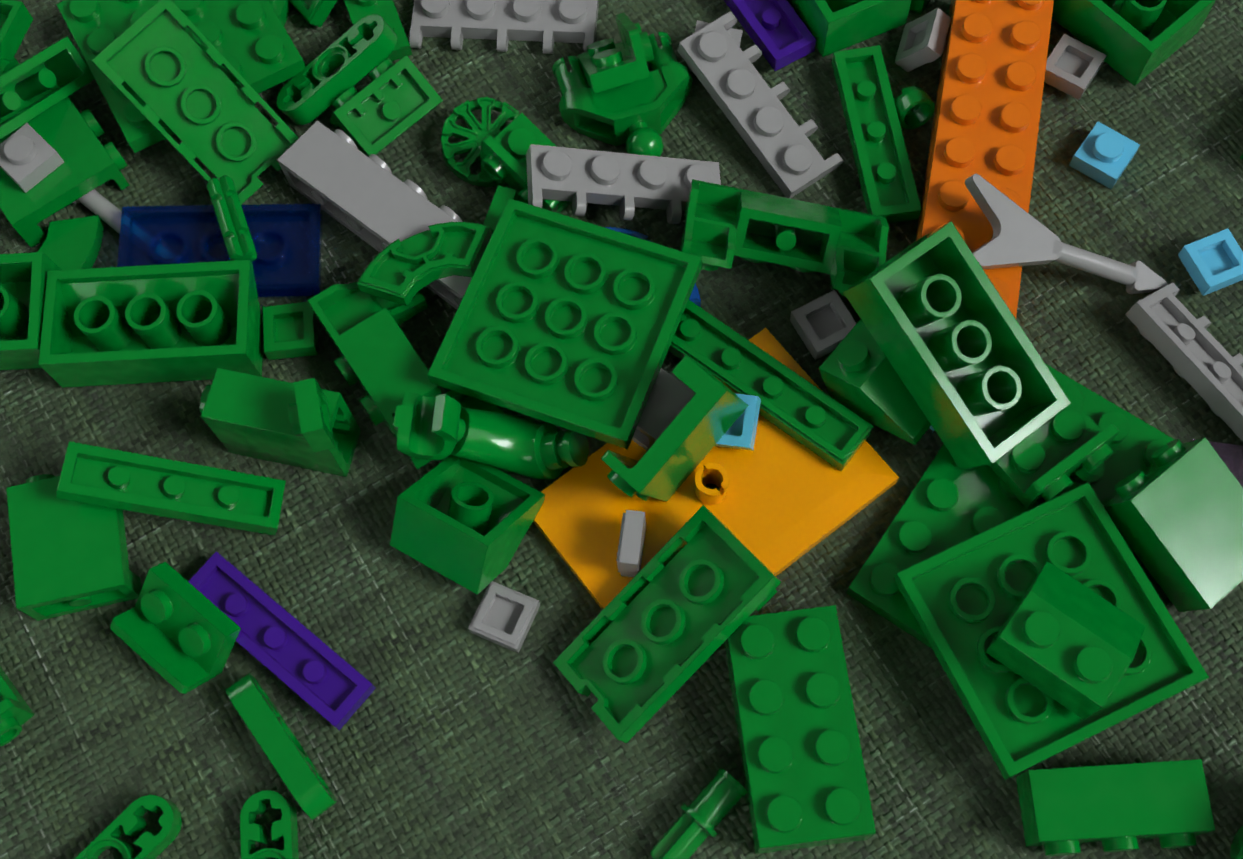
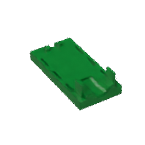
M159 0L92 59L96 67L207 182L211 178L194 161L196 158L216 178H220L223 175L231 177L241 205L264 185L257 177L269 166L278 172L281 167L277 159L299 139L172 0ZM188 28L208 50L204 52L185 30ZM222 66H224L225 69L243 87L241 88V90L220 69ZM123 85L129 86L146 105L142 106ZM257 103L277 123L275 127L255 107ZM163 121L182 142L178 144L159 122Z
M703 505L553 663L578 693L587 697L591 693L596 696L598 701L591 709L617 740L628 743L755 609L761 610L778 592L776 588L780 585L781 581L725 524Z

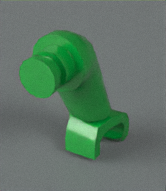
M405 391L402 405H396L393 427L398 432L397 450L411 457L426 460H444L447 456L453 455L500 468L530 479L540 480L555 479L560 476L564 468L569 466L581 467L588 460L589 444L586 435L572 430H559L554 424L548 422L541 423L530 418L506 413L461 407L457 400L447 394L430 398Z

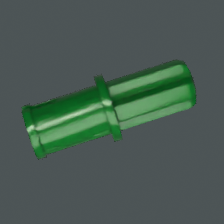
M720 768L716 772V776L689 806L683 804L680 807L683 811L682 815L651 849V857L653 859H689L708 836L713 839L716 837L717 833L714 829L739 799L746 795L747 790L732 775Z

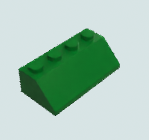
M251 260L47 271L39 366L62 388L213 380L217 368L262 377L264 335L253 264Z

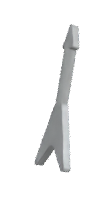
M974 174L965 180L967 189L993 228L992 239L972 252L982 269L1039 265L1055 261L1124 284L1129 294L1156 292L1168 285L1162 277L1141 261L1128 265L1061 242L1056 234L979 174Z

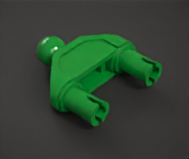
M658 32L661 47H658L654 33L649 35L654 60L649 61L652 69L649 72V78L595 94L591 87H588L578 57L568 56L572 69L570 73L567 70L564 58L562 57L557 60L552 67V71L562 94L559 102V111L563 121L578 133L614 146L626 144V152L628 154L660 157L664 148L660 134H662L685 103L693 82L689 68L678 62L670 35L665 32Z

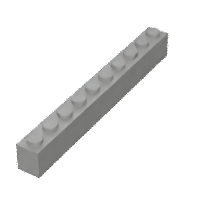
M318 120L277 159L292 188L379 252L397 239L401 242L413 235L429 230L428 226L462 222L461 218L449 207L442 205L438 208L431 203L424 191L416 183L409 179L402 182L395 177L381 158L375 154L366 156L359 151L354 141L340 129H336L333 132ZM454 275L434 280L426 287L455 309H458L472 277ZM662 368L660 369L632 438L634 442L647 451L696 394L677 378L672 371L668 373Z

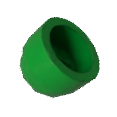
M904 87L901 90L902 94L894 97L899 122L905 129H915L925 124L932 117L935 104L920 87Z

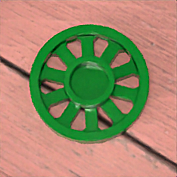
M489 97L477 98L472 101L467 100L455 107L445 120L441 133L442 155L449 169L461 180L475 186L493 187L506 183L505 181L502 183L495 181L485 171L482 164L481 172L478 175L471 174L470 169L476 162L481 163L483 160L480 157L481 141L488 135L495 138L509 120L513 121L519 115V111L505 101L500 102ZM481 110V124L471 111ZM491 110L501 112L494 123L491 124ZM459 118L463 119L470 129L455 123ZM454 136L465 141L452 144L448 142V138ZM468 152L463 162H456L454 159L456 155Z

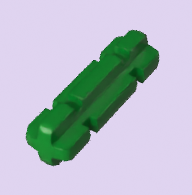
M226 175L220 178H212L209 180L207 188L230 261H255L257 253L233 179Z

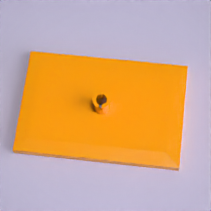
M766 327L749 339L757 347L819 388ZM759 414L754 451L714 446L667 502L652 497L644 501L636 494L630 497L613 484L607 477L612 469L601 460L604 453L610 450L638 462L647 450L633 440L628 449L607 443L591 454L585 465L572 468L541 491V493L545 494L544 503L533 522L603 610L633 579V577L621 576L618 572L616 561L622 517L626 510L645 512L646 534L641 570L704 505L777 576L894 486L899 477L866 440L844 469L840 471ZM715 484L719 487L720 490H718L717 488L709 489L705 487V485Z

